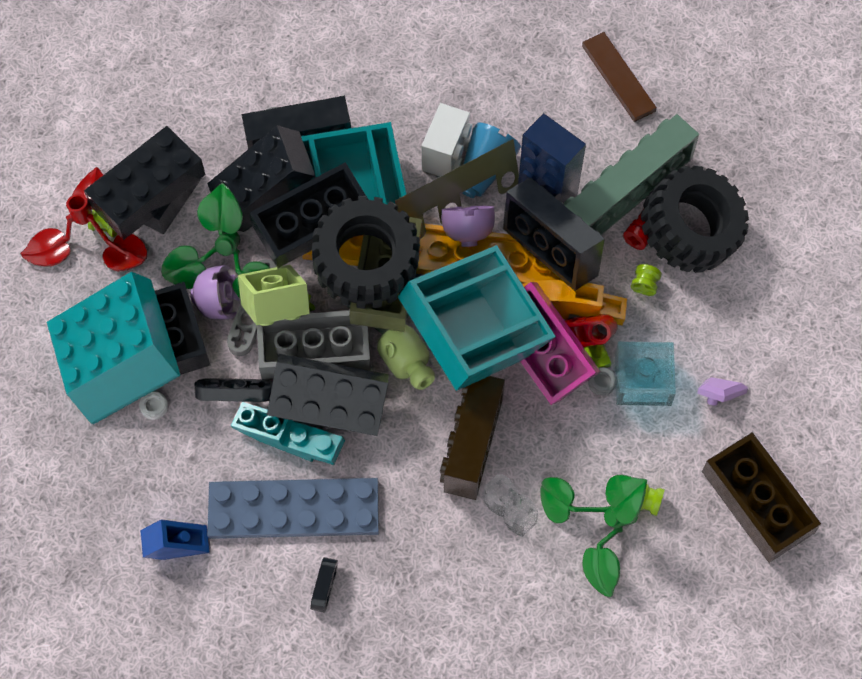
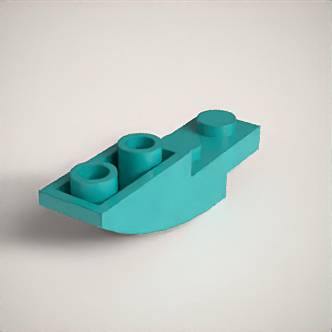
M245 402L241 403L230 425L233 429L259 442L313 462L315 459L335 465L345 443L343 436L293 420L268 416V409Z

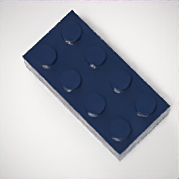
M543 113L522 136L518 184L531 177L563 204L568 198L572 196L575 198L578 195L586 143Z

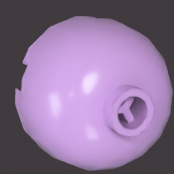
M461 206L442 209L441 221L446 235L452 240L461 241V246L463 247L477 246V241L485 239L493 230L495 223L494 207L470 206L462 208Z
M222 265L207 268L195 280L190 293L191 300L205 317L225 320L233 319L237 314V311L232 312L233 298L239 301V297L234 292L232 286L236 276L235 274L229 275L227 271L231 269L229 266ZM227 303V306L222 307L221 304Z

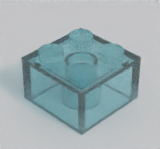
M618 341L615 352L616 405L672 406L676 395L674 342Z

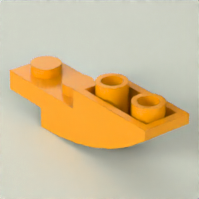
M563 280L531 281L539 284L563 319L567 320L570 314L583 317L608 314L616 320L617 325L622 326L625 321L627 298L604 293V286L587 283L574 291ZM530 282L522 283L523 287H525Z

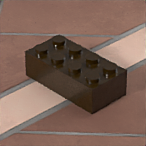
M488 376L462 388L461 406H457L454 418V431L450 432L447 443V457H443L440 468V483H444V493L472 500L477 499L503 402L505 379Z
M753 432L706 461L702 473L768 563L815 534L821 526V522Z

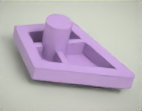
M711 377L698 388L697 394L708 397L707 403L715 406L718 405V401L726 402L746 394L748 387L739 382Z

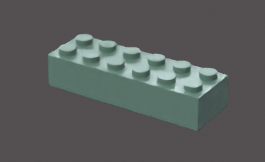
M678 114L670 120H663L652 135H645L635 149H629L624 152L618 163L614 166H607L596 181H589L582 188L579 195L575 198L573 196L568 198L564 205L602 235L648 197L649 193L669 173L684 167L693 159L699 133Z

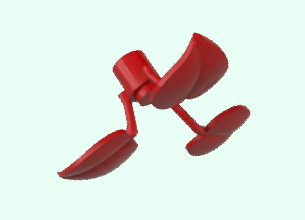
M95 167L81 180L73 191L72 196L66 202V207L70 213L66 216V235L64 236L62 231L55 228L41 230L32 237L20 254L26 261L38 266H54L63 262L71 252L66 242L70 240L73 221L79 225L92 223L105 243L109 245L104 250L102 258L105 265L111 270L126 271L143 264L147 259V249L142 240L134 234H131L125 240L117 235L112 242L94 219L92 208L88 203L84 190L104 175L98 167Z

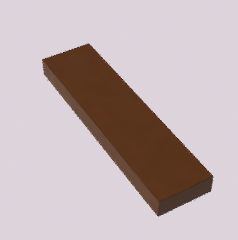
M605 32L582 42L583 49L633 122L656 112L657 107Z

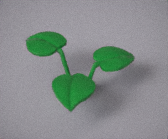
M221 183L204 197L197 210L198 219L205 229L209 231L218 230L219 237L215 241V246L200 258L194 247L187 245L179 246L167 255L163 261L161 273L164 279L172 284L185 282L186 289H192L197 276L206 270L202 262L215 252L222 256L233 254L235 271L238 275L270 269L265 263L253 261L247 263L243 270H241L239 261L240 250L237 249L240 244V236L237 231L241 227L243 216L237 199L225 184ZM237 277L234 280L232 286L234 292L240 298L239 282Z
M615 475L608 480L605 490L606 500L610 506L575 507L572 505L575 493L568 482L558 477L545 478L541 482L542 486L540 488L541 503L545 514L552 522L558 524L566 522L570 517V511L604 512L606 524L614 528L612 532L597 543V549L587 548L582 560L583 571L590 584L602 595L612 597L620 578V563L615 553L609 548H603V546L616 534L623 532V526L636 523L644 502L648 480L628 475Z

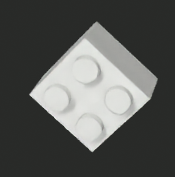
M443 103L439 104L421 146L422 171L441 177L462 166L463 158L460 157L463 151L467 152L473 125L469 123L470 112Z

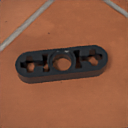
M203 378L194 383L195 398L201 401L267 402L270 400L273 381L266 379Z

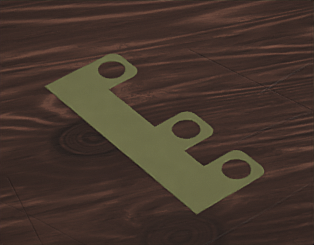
M514 139L395 200V204L398 205L397 211L399 213L405 211L412 218L422 219L421 239L426 234L424 212L437 206L440 223L442 224V209L449 203H455L457 207H461L460 193L496 175L498 192L500 194L506 193L518 184L519 178ZM507 172H513L515 176L513 184L506 188L503 187L501 184L502 177Z

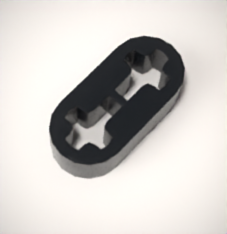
M323 557L311 599V610L326 612L338 568V560Z

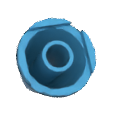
M478 122L472 129L463 165L514 139L516 155L519 153L521 145L511 135L507 134L504 137L498 133L499 128ZM496 175L462 193L470 198L482 196L496 180Z

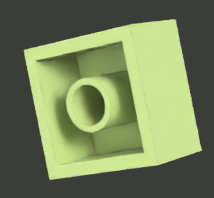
M285 265L278 269L275 267L238 275L241 305L256 325L268 326L272 325L275 321L284 319L296 320L303 315L310 314L307 283L291 265Z

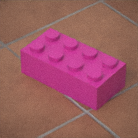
M530 282L524 288L556 337L520 362L550 405H553L601 371L537 282Z

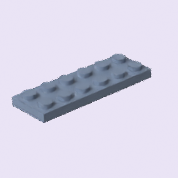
M378 478L209 482L208 539L379 535Z

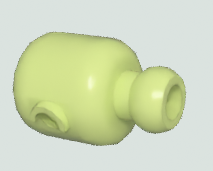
M405 325L404 332L387 330L380 337L377 351L396 378H410L411 385L419 390L425 389L433 383L435 373L431 367L426 366L430 356L428 348L412 327Z

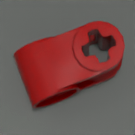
M608 314L574 317L564 320L583 347L605 344L618 329L616 320ZM597 324L603 325L607 329V334L600 333Z

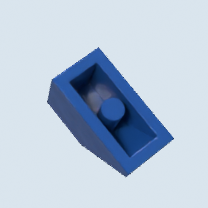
M161 519L140 530L143 558L167 560L210 552L207 525Z

